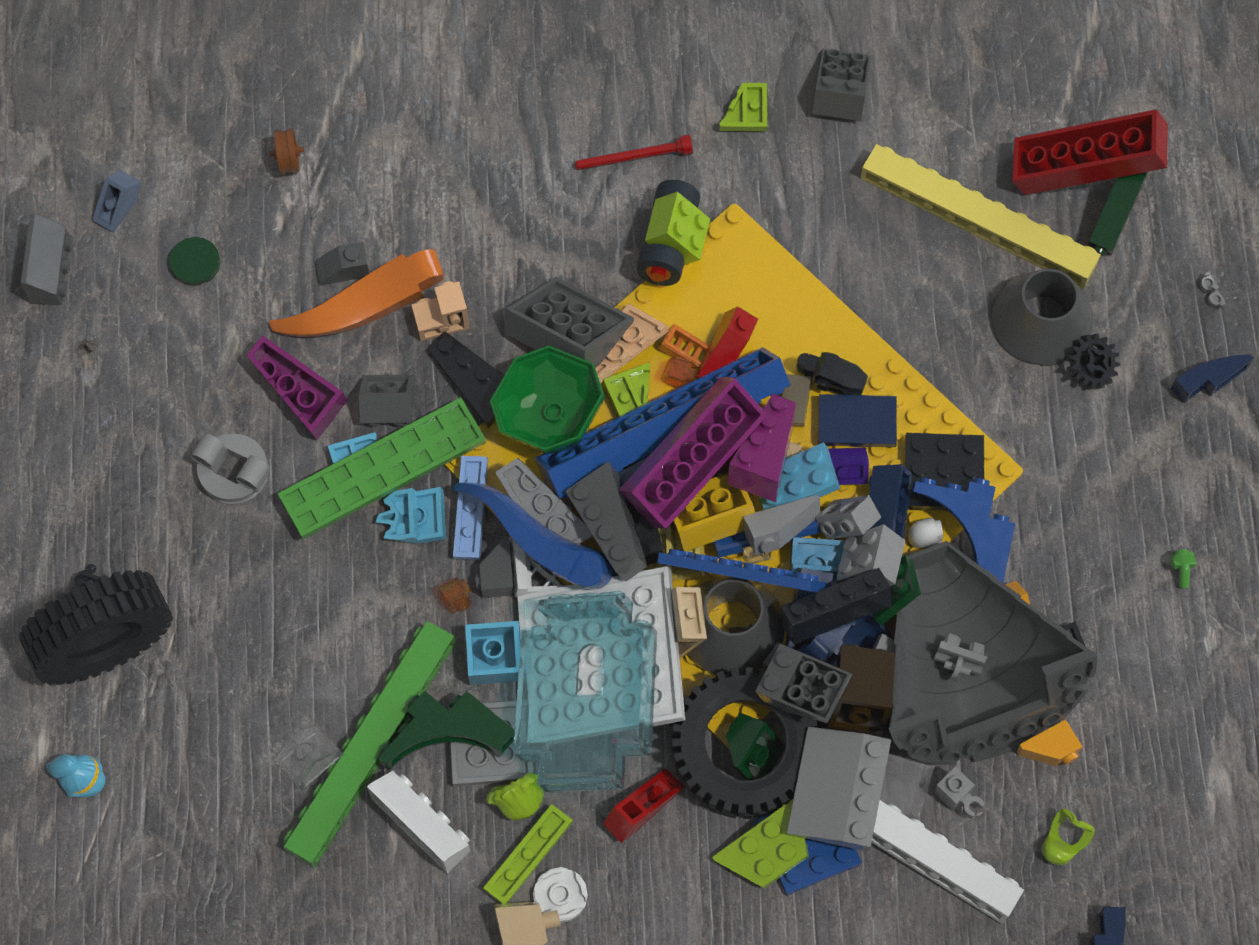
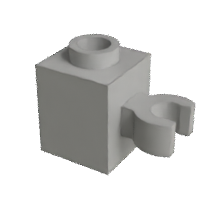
M954 767L936 785L934 794L952 811L961 804L963 812L968 818L972 819L975 815L970 810L969 805L976 804L980 809L984 807V802L981 798L970 795L975 784L957 767Z

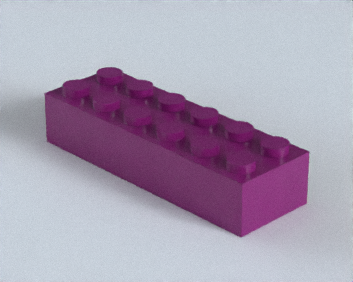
M720 377L618 491L652 527L666 529L767 416L766 412L735 378Z

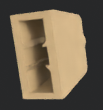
M538 902L493 905L502 945H544L548 943L546 930L561 926L558 911L542 913Z

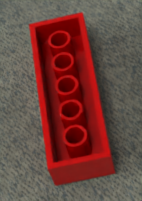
M1156 109L1014 138L1013 183L1024 195L1165 169L1167 168L1168 124Z

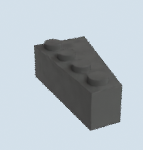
M608 461L565 492L615 572L626 582L647 568L639 538L636 535L633 525L634 521L626 502L627 499L618 491L622 487L619 472Z

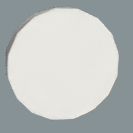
M563 867L553 868L543 873L537 880L533 891L534 902L540 904L541 912L546 913L557 910L560 923L569 922L578 917L586 907L588 898L586 884L581 876L575 871L573 872Z

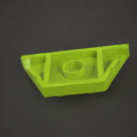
M793 799L712 857L714 861L755 884L766 888L807 859L809 853L805 838L787 834Z

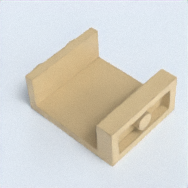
M675 587L671 590L679 658H682L707 639L701 590L699 587Z

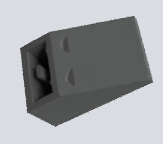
M823 49L812 114L861 121L871 56L858 52L848 53L837 49Z
M780 644L756 689V693L763 702L783 711L828 723L852 674Z

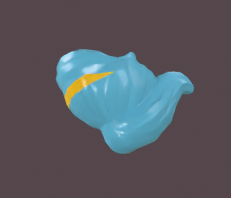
M62 754L46 765L48 773L58 779L67 796L91 797L98 794L105 785L106 777L102 771V765L93 756Z

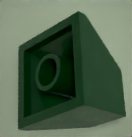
M740 712L735 721L731 723L726 734L733 764L747 781L768 775L785 749V745L764 721Z

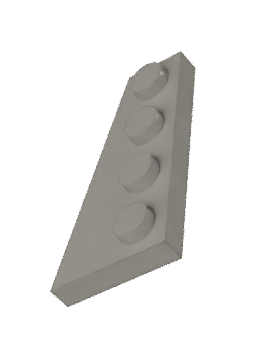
M519 458L495 472L511 499L545 527L578 544L593 536L587 525Z

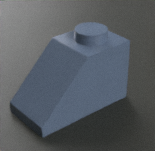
M122 170L107 176L92 221L112 232L115 231L134 206L142 181Z

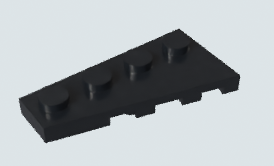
M445 331L428 348L429 354L447 377L452 380L458 391L467 399L472 409L481 417L487 428H489L496 420L490 400L504 375Z

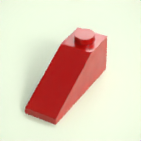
M738 306L725 312L695 378L698 379L737 360L748 343L758 318Z
M665 768L615 805L603 825L623 843L681 792L684 786Z

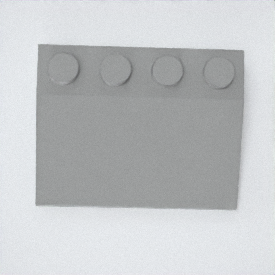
M808 727L787 834L868 851L872 843L891 739L863 733Z

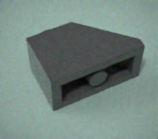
M363 242L337 246L316 260L320 285L361 279L369 274Z
M503 538L479 565L480 574H475L476 590H482L483 598L514 596L509 538Z

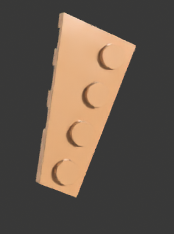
M628 304L622 312L634 317V322L602 363L596 367L600 383L669 331L667 325Z

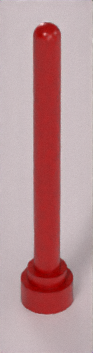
M690 134L680 136V139H675L676 142L580 159L574 165L576 169L581 170L673 152L683 153V156L693 154Z

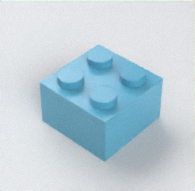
M519 621L465 625L470 685L523 681Z

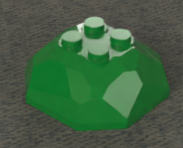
M546 346L514 358L492 396L490 403L501 435L549 454L570 448L582 440L598 413L605 395L594 363L552 346Z

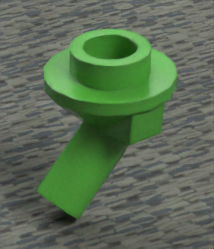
M1182 549L1173 553L1169 563L1172 569H1180L1179 587L1189 588L1190 568H1194L1196 565L1195 554Z

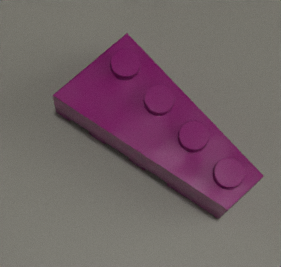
M263 335L247 354V357L314 438L318 440L348 401L345 394Z
M772 394L763 408L767 416L741 444L729 464L728 485L776 502L794 427L796 402Z

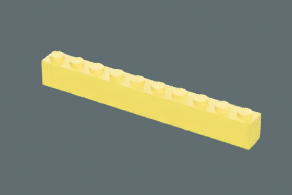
M876 144L862 167V180L1042 269L1062 271L1071 277L1078 287L1082 289L1085 288L1100 259L1101 254L1097 253L1092 247L1074 242L1071 237L1060 235L1052 231L1047 225L1038 224L1030 220L1025 214L1016 213L1006 208L1001 202H993L985 198L980 192L976 190L971 191L963 187L958 181L947 179L931 168L926 169L918 165L913 159L904 158L896 154L889 147H882Z

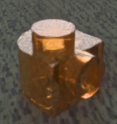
M676 356L675 358L668 359L661 380L665 384L677 389L694 381L697 369L692 368V363L687 359Z
M455 577L438 587L443 601L452 614L456 611L462 612L472 605L469 599L471 590L464 579L459 580Z

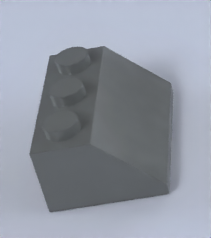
M30 214L21 285L31 304L61 305L62 296L67 294V283L64 280L65 273L70 271L68 250L71 251L73 248V237L69 235L66 226L37 214Z

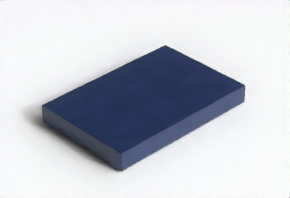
M819 394L818 444L824 442L826 446L896 447L897 396Z

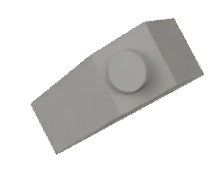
M813 495L743 516L745 536L755 556L780 549L815 521V517L820 513L819 495Z

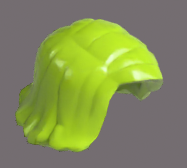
M528 773L524 777L518 778L516 782L512 781L510 785L494 787L487 793L485 800L488 804L496 805L510 820L527 819L537 812L543 800L544 791L540 776Z

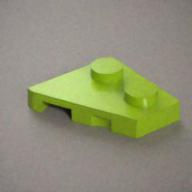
M742 83L737 91V96L728 107L727 114L720 122L719 131H767V83Z
M649 363L603 379V385L618 417L648 403Z

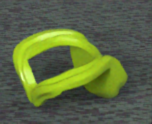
M1065 808L1059 810L1051 822L1049 834L1041 847L1044 858L1054 865L1067 864L1091 842L1095 829L1085 821H1078L1070 810ZM1067 818L1075 826L1084 828L1080 840L1074 845L1064 842L1058 833L1060 825Z

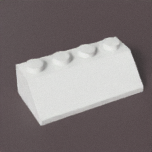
M391 771L370 783L367 788L372 801L447 874L470 852L469 838L460 829L455 832L448 825L451 822L448 817L440 810L436 813L430 807L431 801L422 792L417 795L411 789L413 784L405 775L401 774L398 776L394 771Z

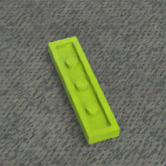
M551 804L484 886V891L501 904L509 903L572 825L573 820Z

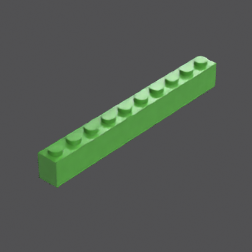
M429 621L423 627L419 626L414 633L412 639L414 642L409 649L405 648L400 655L398 661L400 664L396 671H390L385 679L384 684L386 686L382 693L378 692L374 696L370 704L372 707L367 716L363 715L356 726V729H358L353 738L349 737L342 747V752L344 753L338 761L334 760L327 772L329 774L324 784L320 783L313 793L314 800L311 805H306L298 817L300 822L295 830L290 829L284 839L286 852L314 869L381 764L379 760L380 750L388 741L393 742L396 739L398 730L408 721V703L415 695L418 694L420 696L424 690L427 691L456 645L454 635Z

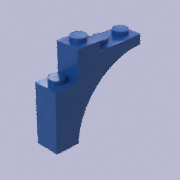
M921 478L920 482H913L912 493L923 495L939 503L957 519L968 536L975 563L996 576V579L1003 583L1015 523L1009 522L1010 517L994 514L993 518H989L995 487L989 485L990 481L974 478V482H967L965 491H961V485L946 483V487L935 485L936 480Z

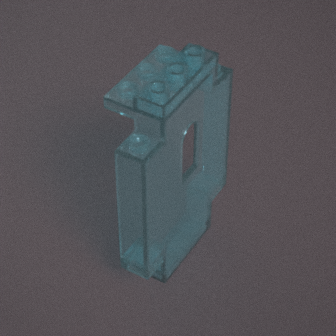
M620 591L602 592L599 595L596 593L576 594L574 597L568 594H561L559 596H549L548 599H540L538 610L547 618V629L542 626L531 627V630H521L513 754L522 762L539 761L537 785L545 792L624 789L625 757L652 756L657 631L645 620H635L632 622L633 602L625 593ZM588 646H599L603 651L601 694L577 695L580 654Z

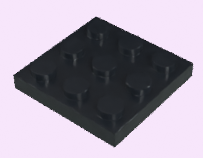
M906 433L905 468L913 474L908 509L948 511L932 499L911 492L913 482H920L921 478L936 480L935 485L946 487V483L961 485V491H965L967 482H974V478L984 479V435Z

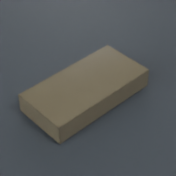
M787 374L791 385L784 388L782 397L796 402L794 426L805 427L812 381L811 376Z

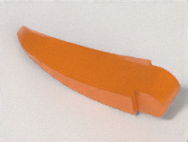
M434 249L422 250L407 258L404 254H401L323 304L304 313L283 319L270 320L268 323L273 332L296 337H314L352 330L380 319L425 297L423 291L444 280V273Z

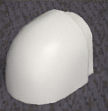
M926 518L915 522L907 534L909 543L917 549H926L934 544L942 543L943 530L940 520Z

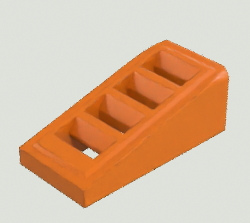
M676 324L669 328V331L658 346L659 350L698 370L702 361L700 362L697 358L701 351L707 352L709 348L708 344ZM673 337L678 339L675 345L670 343ZM682 342L687 343L684 350L680 349ZM693 346L696 350L691 356L688 353Z

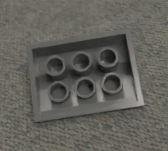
M554 277L506 309L505 334L535 350L552 346L592 362L596 368L634 322V317Z

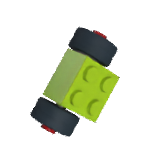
M665 180L656 188L653 211L645 241L650 245L642 248L637 263L638 275L649 283L660 286L674 285L680 280L684 265L701 259L710 218L698 209L700 193L693 185L681 180Z

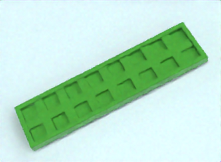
M460 397L277 494L301 538L305 539L485 444L486 438Z

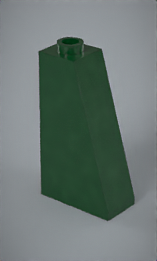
M1148 172L1118 177L1088 244L1101 256H1106V253L1112 255Z

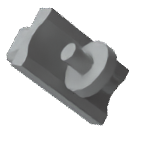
M947 634L944 641L940 642L934 660L944 663L943 668L953 671L952 679L957 680L959 673L967 676L973 673L980 676L987 656H984L985 646L977 642H971L967 650L959 647L961 640L959 636Z

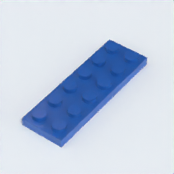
M669 549L668 554L659 552L657 562L812 592L821 591L826 587V582L818 581V575L795 572V576H793V571L773 567H770L769 572H767L768 566L744 562V567H742V561L719 558L718 561V557L696 553L693 556V552Z

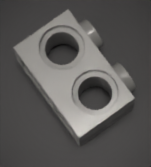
M868 495L833 500L815 518L826 538L834 539L863 535L881 516Z

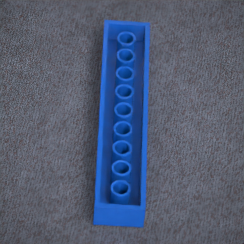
M762 347L585 433L582 440L570 448L549 454L543 453L535 457L534 459L545 484L559 498L569 497L565 492L567 489L609 461L618 472H621L624 469L623 467L645 459L647 455L653 453L720 377L735 378L757 404H760L762 399L772 394H781L784 388L791 384L780 357Z

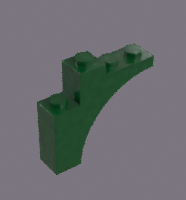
M424 690L420 696L418 694L415 695L407 705L408 717L412 721H406L398 730L396 739L393 742L388 741L379 752V760L381 765L390 771L399 761L411 753L424 747L441 743H463L477 746L500 758L517 736L516 731L468 691L462 696L457 695L449 705L451 709L448 710Z

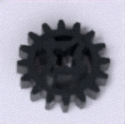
M1087 334L1074 340L1075 346L1067 349L1071 356L1066 357L1065 360L1070 362L1071 366H1068L1066 370L1073 371L1074 374L1071 376V380L1079 379V387L1086 386L1087 390L1104 388L1105 385L1113 382L1111 377L1118 376L1114 368L1120 366V363L1115 361L1119 353H1113L1114 343L1106 344L1107 337L1099 339V334Z

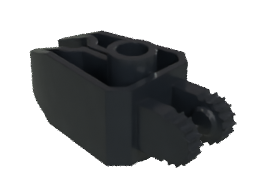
M822 352L820 357L812 354L809 355L808 353L799 355L796 365L798 373L804 374V376H811V384L818 390L829 391L839 395H862L868 376L858 365L829 352Z

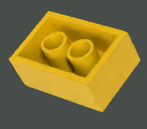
M729 473L710 479L673 520L672 525L683 551H689L743 532V516L755 513L748 492L728 485Z

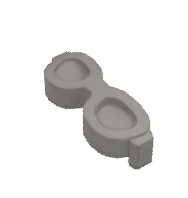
M1210 271L1206 272L1200 282V288L1203 292L1210 294L1207 298L1210 306L1222 308L1226 303L1222 295L1217 292L1219 286L1215 284Z

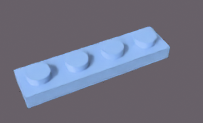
M461 456L459 483L473 482L486 485L488 458L482 456ZM458 493L453 557L454 559L480 560L485 503L468 494Z

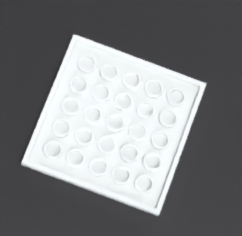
M668 566L641 571L626 582L620 576H615L611 578L606 586L596 590L586 589L578 585H570L517 596L527 740L530 748L685 721L679 647L671 591L673 590L672 574Z

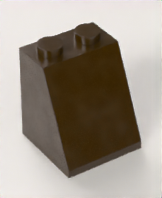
M842 644L837 656L836 667L851 673L852 676L828 721V728L882 736L893 705L895 652Z

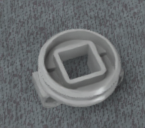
M204 433L191 454L192 460L197 462V474L205 492L213 499L226 504L243 503L255 497L265 486L268 475L271 472L262 447L254 439L242 434H226L216 438L211 434ZM229 454L245 461L236 477L238 484L217 474Z

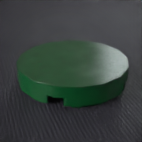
M200 237L186 238L177 243L171 251L169 258L170 268L176 279L185 285L198 286L201 283L212 280L218 273L221 263L219 252L214 244Z

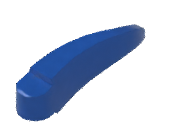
M473 482L455 484L453 491L472 495L487 504L513 540L531 559L547 571L570 583L590 590L601 589L611 580L613 567L603 552L560 536L533 518L510 497L491 486Z

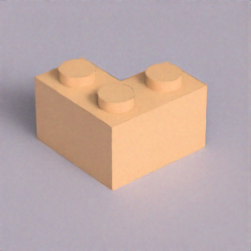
M451 281L444 282L438 287H434L436 298H424L411 304L420 341L440 337L445 331L448 334L470 329L467 307L459 281L454 283Z

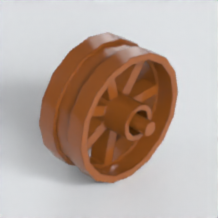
M290 128L285 131L275 130V147H273L274 151H269V155L275 156V159H277L280 175L291 172L299 173L298 156H300V152L305 151L304 147H299V144H296L294 129Z

